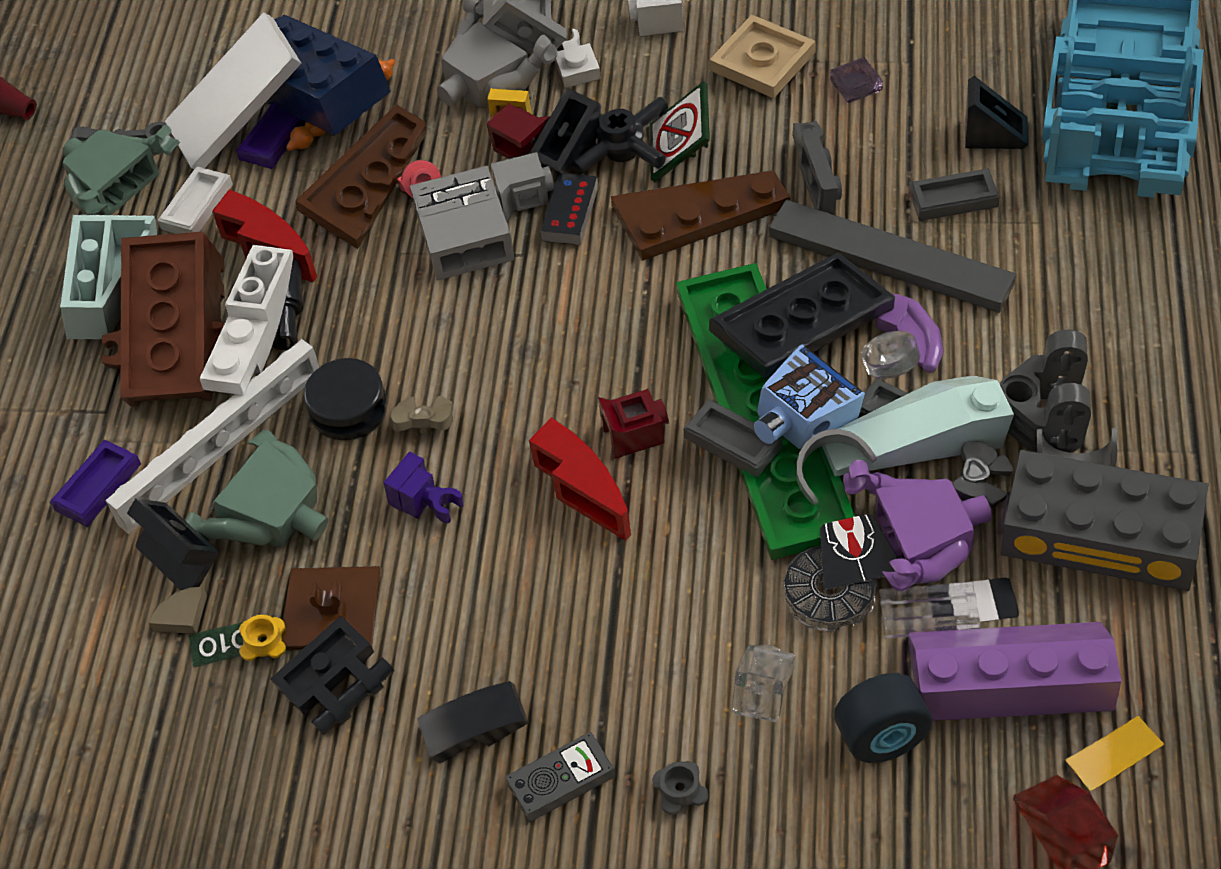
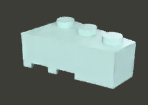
M73 215L60 305L67 339H102V335L113 332L121 318V238L158 235L155 216Z

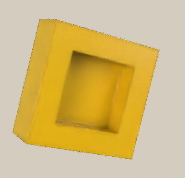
M490 89L487 101L491 119L508 104L516 108L520 107L532 114L528 91Z

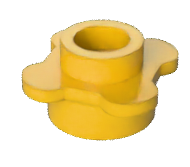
M256 615L244 621L239 627L243 638V645L239 649L240 656L246 661H252L256 657H281L286 651L285 643L282 642V632L285 630L284 621L278 617L272 618L268 615ZM262 637H267V639L263 642H260L258 640Z

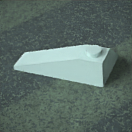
M966 376L935 381L837 428L852 432L863 439L877 458L873 463L856 447L848 444L830 443L822 447L834 476L850 473L849 466L855 460L865 461L870 471L961 455V449L966 442H983L993 449H999L1003 447L1014 413L998 380Z

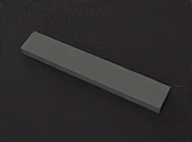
M789 200L784 202L769 226V237L826 256L839 252L856 266L999 313L1016 283V273Z

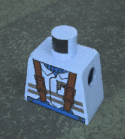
M802 344L762 387L757 408L760 419L754 423L755 433L766 444H772L783 436L798 449H802L804 444L819 432L837 429L858 419L865 393Z

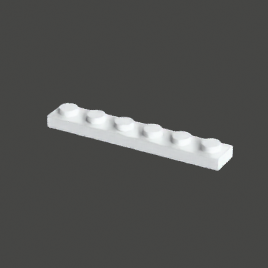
M301 339L289 350L283 352L276 361L259 375L251 378L244 395L234 394L226 402L221 403L214 412L193 429L188 430L181 439L164 453L155 457L141 472L127 483L121 485L113 495L106 499L118 526L130 534L139 526L127 514L135 498L167 503L305 388L308 378L319 368L314 348Z

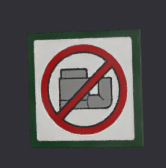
M704 81L650 123V146L666 156V161L661 168L656 169L650 165L651 180L653 182L658 181L689 156L696 157V151L702 146L708 147V142L710 141L708 84Z

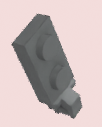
M816 120L807 123H793L792 136L799 153L798 164L814 209L834 215L836 200L842 198V185L839 176H833L829 149L822 146L824 132Z

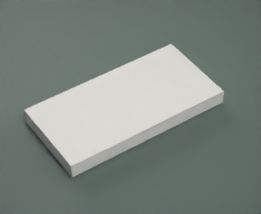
M264 12L165 120L174 138L180 141L178 146L192 169H195L196 166L205 168L301 65L299 58L275 20Z

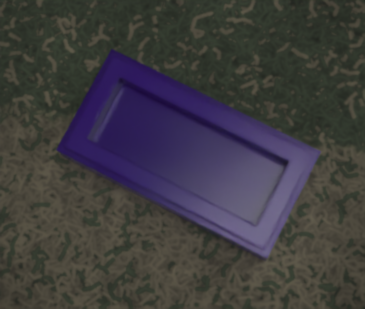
M271 103L236 150L239 160L273 169L286 151L291 131L298 126H304L306 121L277 108L274 103Z
M104 439L50 500L54 511L88 527L107 505L106 499L113 495L121 485L125 484L139 468L141 462L138 456Z

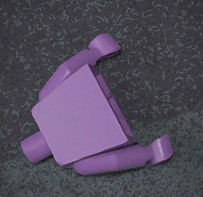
M863 460L852 462L849 466L850 473H846L843 476L846 493L856 494L864 489H868L870 494L876 496V519L898 558L889 562L895 572L883 571L882 573L897 591H904L913 584L935 583L962 564L972 552L973 526L992 520L991 509L984 495L961 501L952 482L945 478L937 480L896 479L879 472L870 474L868 465Z

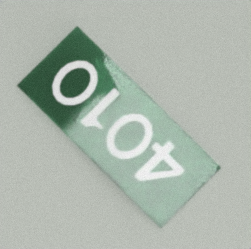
M242 623L189 635L193 668L240 656L239 649L243 645V638L239 627ZM262 637L258 640L260 642H263L267 639V637Z

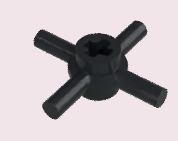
M658 97L635 115L626 109H614L604 115L600 113L597 132L598 143L572 161L573 169L581 175L605 156L616 162L629 161L638 156L656 169L661 168L666 161V156L643 141V128L668 109L666 101L662 97Z

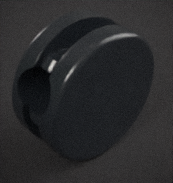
M342 358L330 361L316 369L305 384L304 401L311 422L318 432L328 438L336 440L360 438L373 431L385 417L387 397L381 377L371 364L363 360Z

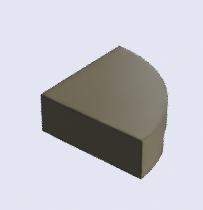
M204 587L184 589L165 599L150 618L149 625L152 631L197 634L207 598Z

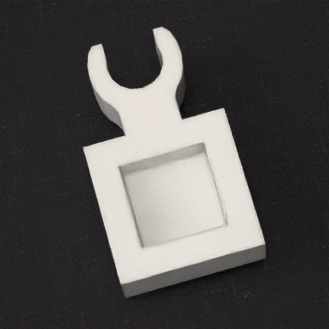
M572 29L573 38L569 41H564L557 48L555 65L564 88L601 79L600 68L591 45L588 43L580 46L579 33L576 29Z

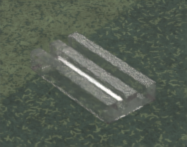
M974 582L916 586L904 591H897L894 588L879 589L884 639L909 637V633L980 629ZM966 599V603L939 605V603H925L917 607H891L892 604Z

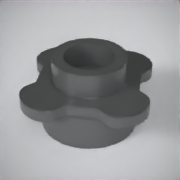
M674 762L664 769L658 770L653 775V786L660 790L663 798L661 808L668 814H677L682 807L691 804L701 806L708 799V790L706 787L701 786L699 767L694 762ZM682 784L685 788L682 791H678L676 786Z

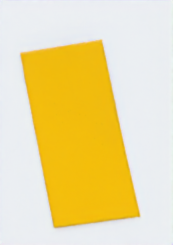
M1136 716L1065 761L1091 792L1163 746L1164 743L1139 716Z

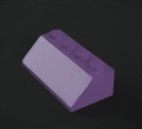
M1101 622L909 633L914 683L933 717L932 721L1115 711L1122 680L1114 638Z

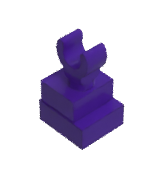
M411 451L408 452L383 482L388 504L415 518H418L424 509L429 506L434 510L437 519L444 523H450L449 510L442 506L446 503H454L459 507L464 506L462 493L457 489L435 487L433 474L426 471L424 459Z

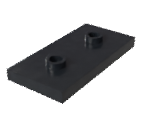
M837 252L711 318L709 321V331L761 376L767 378L773 375L800 345L803 344L812 352L822 348L893 309L895 296Z

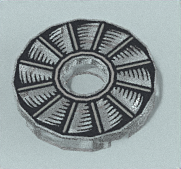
M814 546L798 554L788 565L783 580L784 596L789 605V610L795 619L809 628L826 632L839 631L842 626L851 624L852 627L862 622L873 609L877 595L876 579L841 586L843 589L834 595L823 594L818 590V586L823 583L821 546Z

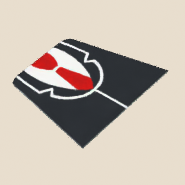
M861 515L834 521L820 527L824 590L884 577L883 571L895 572L889 562L898 558L872 515Z

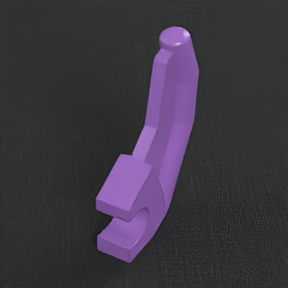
M893 294L895 296L894 308L876 317V328L894 336L899 334L908 340L916 364L923 367L925 372L932 373L936 371L944 353L939 327L917 301Z

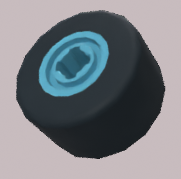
M900 673L881 674L857 684L841 697L835 707L834 720L850 753L856 760L866 763L885 762L912 750L925 739L932 728L933 720L916 684L909 676Z

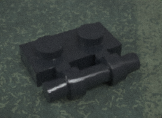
M339 616L270 679L303 715L308 713L318 703L324 708L311 721L315 728L324 736L337 723L342 726L352 717L350 711L368 695L374 697L384 688L382 682L394 672V669L383 657L368 669L363 662L374 653L372 646L342 616ZM351 674L356 681L336 698L331 691Z

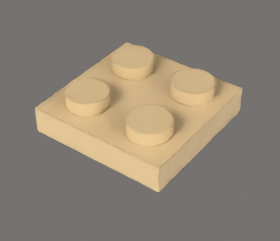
M751 14L709 59L710 71L775 98L816 52V41Z

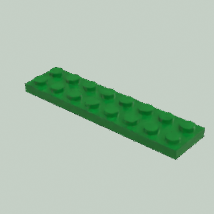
M757 263L676 282L677 295L715 402L755 423L760 419L757 408L762 387L771 376L767 378L761 376L709 331V321L711 318L767 290ZM781 436L783 448L758 478L739 468L771 560L806 552L814 547H820V527L822 525L855 517L839 476H834L822 446L815 449L807 457L802 468L805 482L818 499L816 505H812L804 496L796 479L797 459L801 449H798L783 436Z

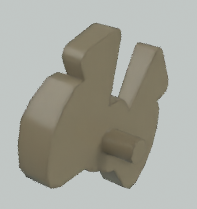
M438 396L432 408L424 405L416 408L415 398L409 397L399 402L392 409V427L397 432L410 428H419L420 434H427L428 427L446 430L453 422L452 401L443 396Z

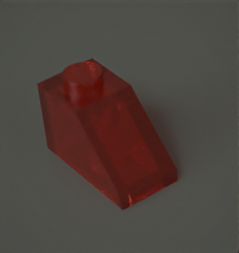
M1055 775L1013 796V801L1057 869H1097L1112 861L1118 834L1090 792L1059 775Z

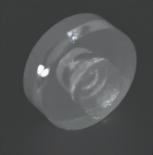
M892 331L881 334L870 340L861 352L867 373L879 379L893 378L907 373L917 365L921 357L914 335L905 331Z

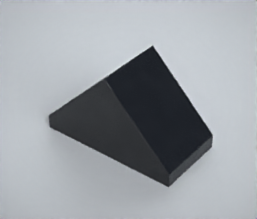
M976 76L968 79L965 148L1023 149L1028 146V117Z
M566 88L529 154L537 152L541 164L549 166V168L561 174L571 169L572 161L596 144L601 111L600 103Z

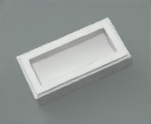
M196 166L157 220L161 230L174 234L200 232L212 215V210L233 185L230 175Z

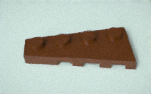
M396 104L295 200L297 211L358 249L396 186L397 178L401 177L404 169L427 133L426 122Z
M774 170L611 196L612 208L642 261L777 213L786 200L790 201V195Z

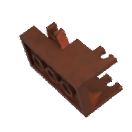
M204 232L121 238V330L102 335V344L106 348L117 345L118 352L114 356L102 355V363L107 368L120 369V398L130 407L139 406V401L201 397L204 401H213V391L203 390L200 376L225 323L221 322V298H225V286L221 281L220 273L224 272V258Z

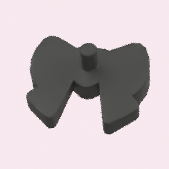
M976 441L966 442L961 449V456L964 462L960 477L953 482V486L961 500L964 501L984 495L989 506L993 507L1004 501L1007 493L986 483L989 475L1010 476L1014 469L1005 455L998 456L997 452L989 445Z

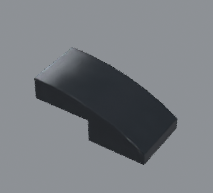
M511 681L468 693L417 718L429 756L439 764L478 741L491 746L529 724L515 684Z

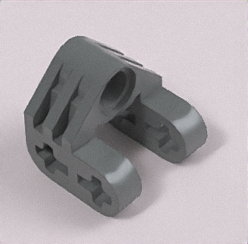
M1068 329L1054 332L1046 340L1043 355L1031 356L1000 382L1003 393L1014 413L1008 433L1030 452H1037V429H1043L1045 441L1060 451L1074 452L1081 448L1084 443L1091 418L1090 391L1082 385L1088 362L1087 339L1079 331ZM1040 399L1047 400L1045 408H1039Z

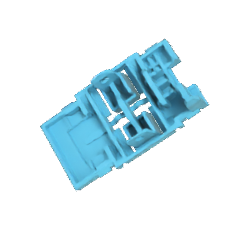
M1069 0L1068 14L1062 21L1061 36L1056 37L1042 142L1045 143L1043 162L1047 163L1045 182L1071 184L1070 189L1087 191L1089 175L1113 174L1138 180L1137 196L1154 198L1155 193L1182 194L1184 176L1188 177L1190 158L1194 155L1197 139L1204 49H1199L1200 30L1197 28L1199 0ZM1056 75L1064 76L1058 80L1055 108H1052ZM1070 77L1102 79V80L1099 81V80L1077 79V78H1070ZM1149 84L1168 85V86H1179L1180 88L1164 87V86H1154V85H1149ZM1189 87L1193 88L1191 121H1188L1190 102ZM1107 102L1118 103L1117 110L1106 109ZM1126 104L1136 105V111H1126Z

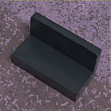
M135 498L127 514L144 529L135 544L136 548L180 590L200 587L220 552L167 503Z

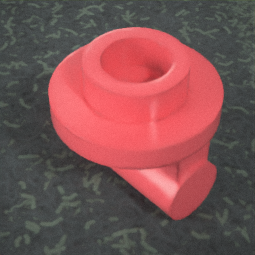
M417 160L406 166L402 176L397 178V183L402 193L406 192L413 198L410 185L441 178V175L434 164L425 160Z

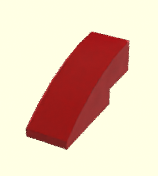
M229 189L212 210L221 238L241 244L245 259H247L253 245L290 249L293 252V259L299 261L301 265L302 279L314 282L317 274L310 251L294 229L268 207L248 196Z
M551 417L529 440L534 466L553 477L556 499L626 541L631 536L628 509L607 467L575 433Z

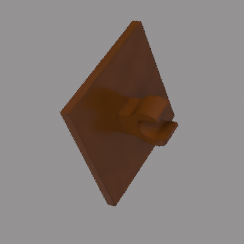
M380 566L291 568L284 614L285 630L282 632V642L285 643L286 650L304 649L339 616H342L372 646Z

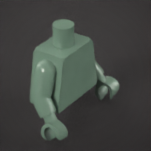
M163 125L155 135L147 138L118 135L102 129L95 132L84 142L76 138L68 140L62 151L65 157L62 164L67 173L64 187L76 208L84 211L86 215H96L97 213L112 215L156 178L160 173L153 157L161 152L170 155L180 143L178 139H173L169 136L171 133L170 127Z
M269 430L259 432L247 443L258 446V448L214 500L216 518H209L204 521L198 514L189 512L185 519L200 535L209 540L228 539L260 546L270 544L275 547L284 546L296 530L316 541L324 532L329 520L326 516L313 509L317 503L315 474L294 447L278 441Z

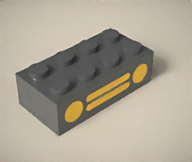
M1020 450L1004 524L1001 555L1189 591L1198 560L1209 483Z

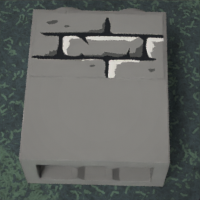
M488 166L410 185L416 213L437 280L515 260L510 231Z

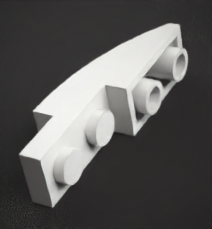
M258 245L252 246L226 301L225 306L228 318L200 376L203 390L244 395L252 375L260 374L263 371L275 339L286 299L293 262L292 250Z

